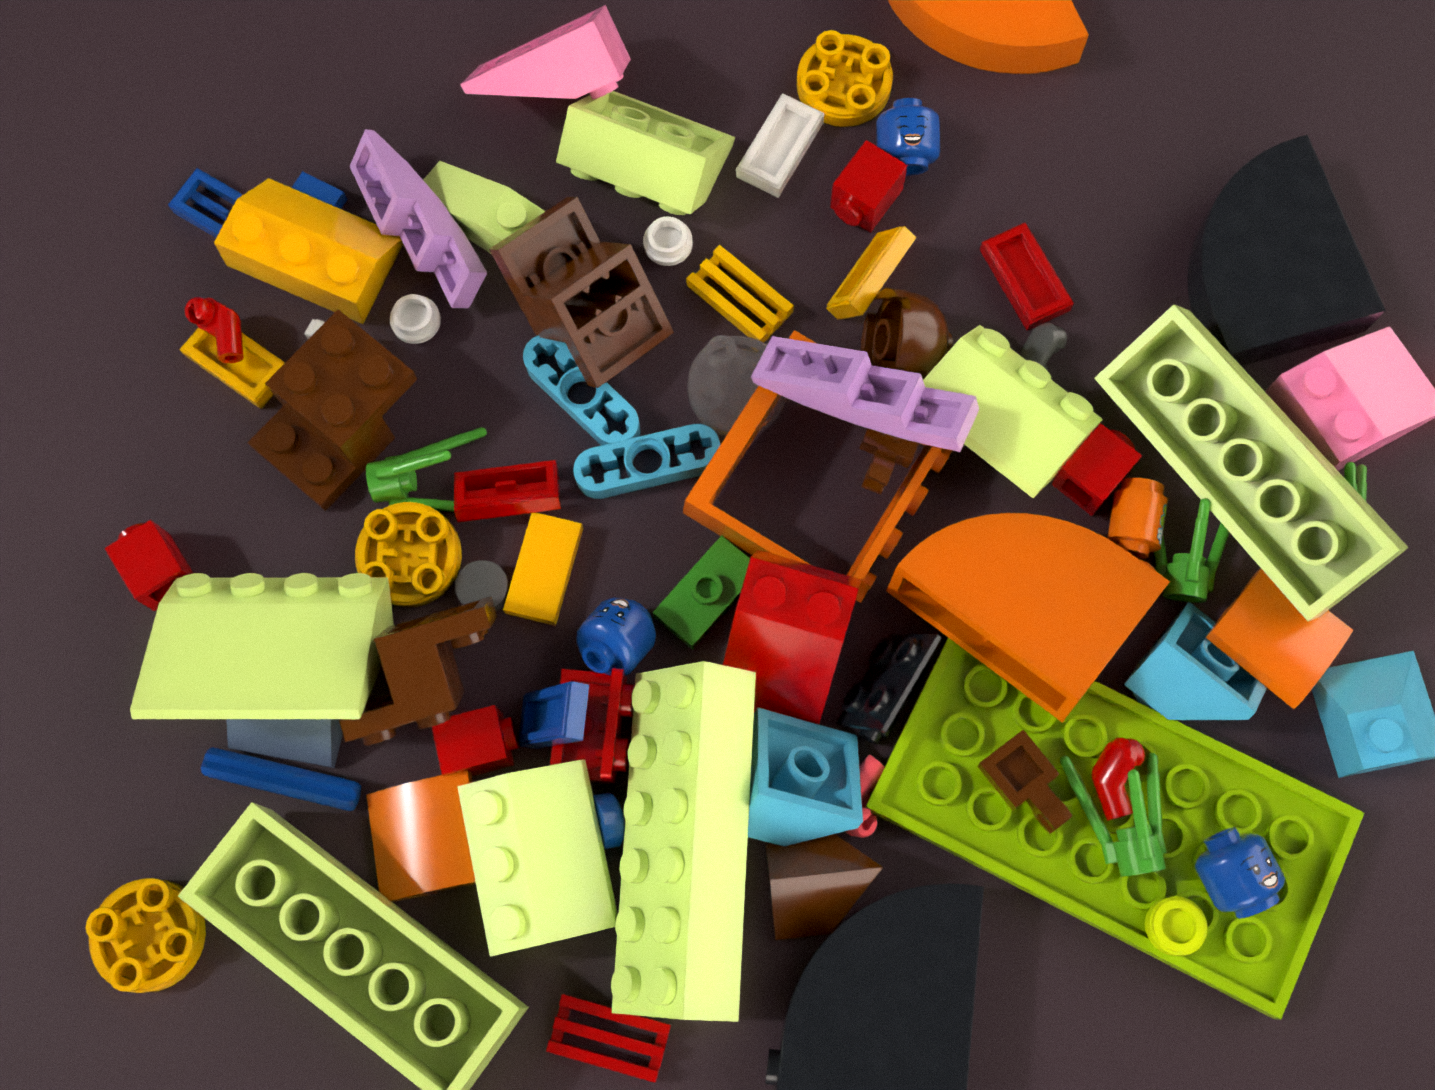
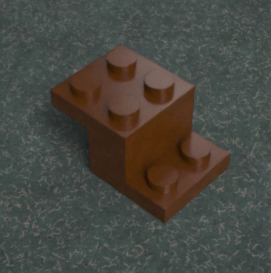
M566 197L489 249L535 335L540 338L565 342L588 386L599 388L674 333L631 244L600 242L578 197Z
M338 309L265 383L283 407L247 443L305 495L326 511L365 471L367 464L373 462L395 439L382 416L416 382L417 377L413 370Z
M492 596L389 626L379 634L374 641L390 693L368 699L360 719L339 720L345 742L362 738L364 745H371L396 736L395 729L416 721L418 729H423L451 719L449 713L457 708L465 693L452 648L468 646L485 639L484 635L489 633L488 629L492 627L497 618Z

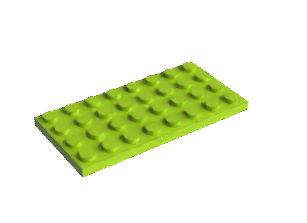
M947 638L865 806L873 814L1239 1002L1273 1019L1280 1020L1283 1017L1365 814L1176 720H1168L1158 711L1096 681L1092 683L1062 723L950 638ZM1022 730L1027 733L1058 771V777L1050 782L1048 786L1072 814V817L1051 834L1041 826L1027 802H1024L1012 811L977 767L982 760ZM1121 737L1135 739L1144 748L1145 759L1142 765L1135 766L1134 769L1140 775L1148 824L1146 758L1150 753H1154L1158 757L1162 834L1167 853H1163L1166 869L1124 877L1120 876L1117 862L1105 864L1102 846L1060 764V758L1064 755L1071 759L1113 841H1118L1116 830L1135 826L1133 814L1111 821L1106 820L1092 780V769L1105 746L1112 740ZM1127 779L1124 786L1131 803L1129 781ZM1231 827H1236L1240 836L1249 833L1262 836L1269 845L1285 877V883L1277 893L1280 898L1277 904L1263 912L1238 919L1234 912H1222L1214 906L1195 868L1196 860L1208 850L1204 840ZM1179 896L1193 901L1200 907L1206 917L1208 929L1206 939L1197 951L1188 955L1172 956L1160 952L1151 944L1145 931V918L1148 910L1155 902L1164 898Z

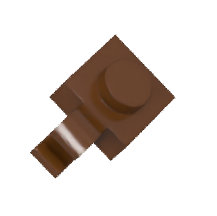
M866 428L859 449L873 454L861 487L881 495L884 486H887L895 463L908 468L913 461L919 443Z
M1024 730L982 760L977 766L1012 811L1024 802H1027L1038 822L1049 834L1072 817L1068 808L1048 786L1050 782L1058 777V771Z

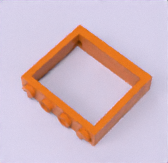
M796 330L789 337V339L816 343ZM758 386L685 499L683 514L719 536L722 535L729 542L750 555H753L757 550H762L809 564L713 505L781 398V395ZM922 444L924 446L846 574L847 576L861 579L856 601L862 602L877 578L876 575L869 572L877 556L880 555L888 559L900 540L903 532L895 528L903 513L906 512L913 516L927 495L929 489L921 485L930 469L939 473L950 457L949 455L952 450Z

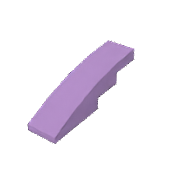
M365 129L350 164V169L381 235L400 236L415 270L435 273L451 308H469L487 275V271L468 238L441 200L409 163L374 130Z
M772 336L751 375L754 384L833 417L905 440L961 452L979 411L976 396L927 388L920 373L872 366L868 353L865 351Z

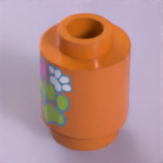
M1126 478L1122 480L1121 489L1114 493L1107 539L1138 559H1146L1149 556V552L1159 551L1161 549L1168 498L1164 496L1165 486L1160 482L1146 478Z

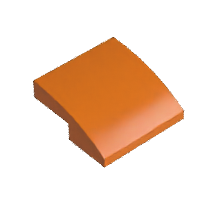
M1260 568L1250 579L1238 598L1223 612L1205 638L1291 708L1295 709L1331 665L1350 637L1353 629L1329 610L1322 616L1307 621Z
M468 770L447 776L439 775L413 781L366 795L379 892L389 901L396 902L436 894L437 891L476 884L457 786L472 783L471 772Z

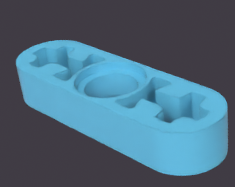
M536 336L526 344L523 351V361L531 379L600 445L640 436V423L636 410L607 382L596 388L594 398L586 404H575L568 399V391L575 383L586 381L565 342ZM543 352L545 355L551 356L555 353L558 367L564 372L560 380L557 372L545 363L540 366L537 358L539 354ZM604 405L606 413L614 421L620 422L626 418V433L622 435L615 430L611 434H607L609 431L607 422L599 413Z
M691 424L592 447L583 451L575 460L573 467L574 477L578 488L583 494L590 498L603 499L701 476L719 448L720 440L717 433L709 426ZM693 440H700L703 447L711 446L705 449V458L695 460L693 453L677 455L679 466L671 467L670 452L667 445L674 444L675 454L689 451L691 447L690 442ZM650 449L661 455L663 459L662 464L653 473H641L633 466V460L639 452ZM624 456V464L629 478L621 479L620 469L604 473L605 481L595 484L592 476L584 477L591 473V465L595 463H601L604 470L619 468L616 457Z

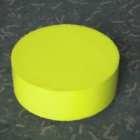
M1174 896L1155 902L1147 912L1145 918L1147 937L1151 944L1164 954L1172 956L1191 954L1202 946L1207 936V920L1203 911L1196 903L1187 898Z

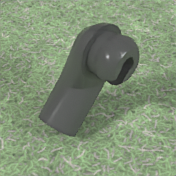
M1048 322L1041 324L1033 329L1019 355L1025 360L1039 363L1049 372L1046 363L1053 353L1059 351V348H1065L1067 334L1060 326H1055Z

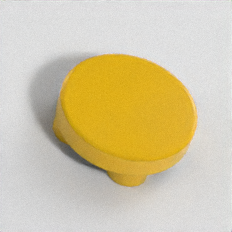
M834 30L822 32L817 37L816 43L804 53L798 66L797 93L800 101L825 113L824 123L833 126H856L873 119L886 106L891 94L893 72L890 64L889 50L881 44L873 43L860 36L840 34Z
M416 502L396 503L369 513L365 518L364 527L359 534L355 548L357 572L367 574L370 577H388L391 604L400 607L422 606L442 596L455 581L462 560L461 543L454 526L437 510Z
M155 878L134 880L113 891L100 907L89 915L86 922V932L89 936L91 958L99 974L113 988L119 991L134 993L161 991L181 981L193 969L204 947L206 924L205 918L178 897L184 887L171 881Z

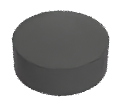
M478 560L466 565L459 572L455 582L456 595L462 605L492 596L496 612L504 606L510 587L509 580L502 568L494 562L487 560Z

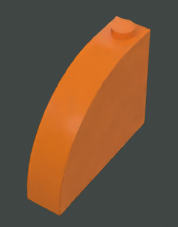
M888 0L891 8L902 23L930 48L961 64L991 72L1031 74L1053 71L1077 64L1080 61L1089 36L1072 0Z
M1000 513L969 518L949 525L930 535L912 549L897 565L886 591L1063 723L1170 581L1156 572L1154 567L1146 561L1136 558L1111 540L1085 527L1049 516L1028 513Z

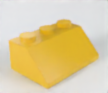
M270 178L236 200L214 241L226 266L333 312L339 309L348 318L364 324L403 246L400 236L381 235L376 224Z

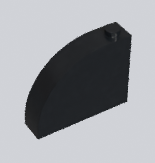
M1308 134L1282 142L1265 150L1236 172L1217 197L1193 242L1187 275L1191 312L1241 366L1366 332L1386 311Z
M947 883L906 889L888 895L864 907L839 925L817 948L801 972L785 1014L780 1050L769 1048L765 1084L776 1086L775 1090H967L984 886Z

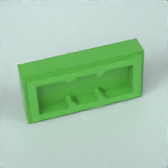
M721 535L652 612L653 617L693 650L738 600L750 558Z

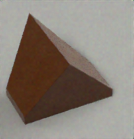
M836 834L788 846H780L764 841L775 940L831 934L883 869V866Z

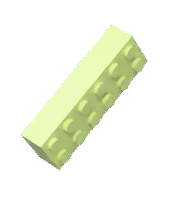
M1172 305L1094 378L1200 499L1208 498L1210 500V511L1307 621L1322 616L1409 548L1190 310Z
M701 661L636 674L635 687L632 692V734L628 748V790L624 803V846L619 867L621 875L619 913L615 923L617 944L615 972L611 980L613 995L612 1013L680 1020L738 1022L756 672Z
M252 802L178 895L180 899L422 1090H470L529 1008L272 809Z

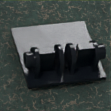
M889 634L888 637L883 638L870 654L869 663L871 666L862 681L856 683L846 694L842 702V709L844 711L837 724L844 727L861 729L859 735L874 745H877L881 738L887 739L900 717L897 714L898 711H904L906 697L911 698L914 694L912 688H917L925 672L930 666L928 660L942 637L938 634Z

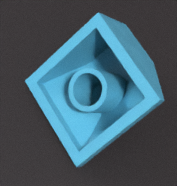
M1190 602L1182 608L1143 656L1124 684L1133 691V695L1139 703L1158 711L1168 720H1249L1256 713L1267 687L1205 638L1216 622Z
M1414 651L1329 667L1312 688L1338 778L1435 759V714Z
M757 708L753 720L748 837L780 846H788L859 828L863 822L857 735Z

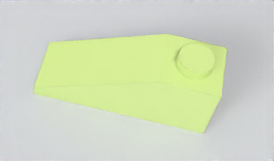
M439 161L423 179L444 204L466 237L490 254L489 249L545 212L505 185Z

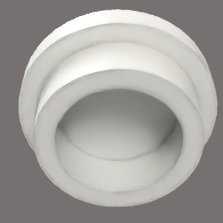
M666 216L656 219L646 229L643 244L647 256L653 262L663 266H672L681 263L689 256L693 240L691 231L686 224L677 218Z
M410 294L400 298L390 313V325L393 332L400 340L410 344H419L431 339L437 333L441 323L440 312L436 304L431 299L417 294Z

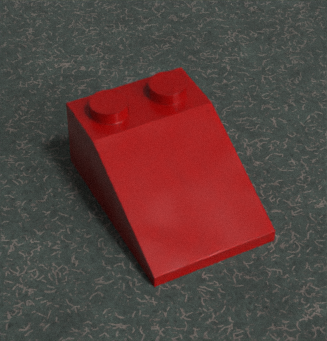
M757 550L750 557L723 665L756 672L754 713L757 708L820 724L861 579L762 550Z

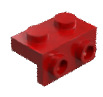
M612 668L611 676L593 671L561 669L560 684L571 681L589 684L583 741L552 746L550 765L586 760L590 783L616 785L617 771L626 772L628 764L629 739L621 738L623 717H632L633 715L632 692L635 685L627 684L624 669Z

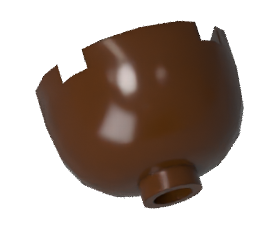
M885 288L878 292L874 298L875 300L883 301L878 312H868L865 318L861 337V351L868 353L872 366L920 373L924 380L953 347V338L948 332L947 322L938 305L928 297L907 290Z

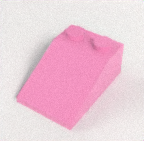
M606 5L479 65L460 85L465 94L577 99L589 93L592 100L618 88L617 82L624 77L623 72L631 59Z
M1390 326L1310 358L1279 375L1265 391L1337 471L1344 468L1347 462H1355L1435 418V388Z

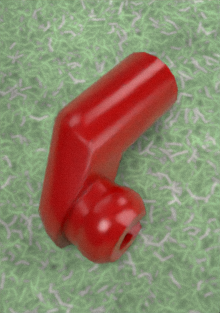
M193 297L185 306V316L190 323L196 324L200 329L216 337L218 360L223 363L242 361L244 359L241 320L237 312L209 297Z
M1121 737L1109 742L1092 769V780L1107 821L1133 814L1132 805L1124 784L1128 779V772L1134 769L1135 766L1142 765L1145 759V752L1142 744L1132 738L1125 739Z

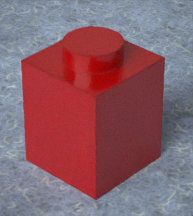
M866 140L834 181L830 208L846 224L860 226L871 233L902 192L908 165Z
M1100 423L1062 466L1052 485L1089 515L1093 516L1130 473L1142 455L1135 450L1132 441L1126 435L1117 430H1109Z
M151 519L145 523H138L126 528L119 534L117 541L104 548L134 599L153 611L157 610L159 602L176 578L193 574L171 535Z
M495 705L450 716L451 719L432 726L441 774L443 776L466 770L471 772V776L514 765L511 750L520 748L515 723L512 717L504 719L503 713Z

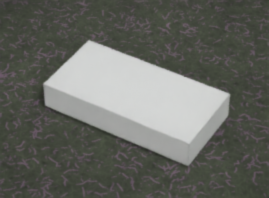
M782 93L737 166L736 177L779 198L822 127L825 113Z

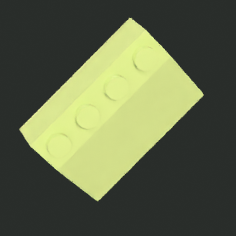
M193 573L176 578L159 602L130 707L132 719H360L382 666L374 639L386 628L394 625L388 577H370L363 573H353L343 577H316L310 573H299L288 578H263L260 574L246 573L234 578H210L203 573Z

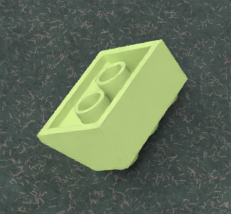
M612 91L594 100L589 95L569 105L556 163L571 168V173L581 179L590 181L600 179L615 185V190L622 195L633 198L644 196L657 201L661 209L671 214H692L706 202L731 151L735 137Z
M981 325L962 336L923 380L927 388L976 396L979 411L964 444L1032 498L1057 476L1062 466L1103 420L1093 412L1092 405L1085 398L1073 392L1068 393L1051 380L1050 373L1042 365L1031 360H1025L1010 348L1008 340L995 330L985 329Z
M576 760L506 773L457 786L490 957L615 927L618 912L586 760Z

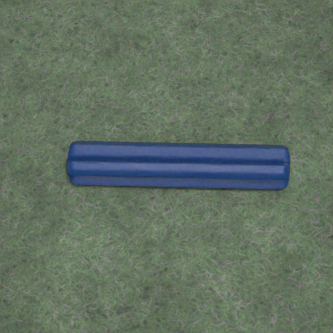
M215 747L209 748L206 751L201 765V773L210 778L346 811H353L356 808L361 795V785L352 780Z

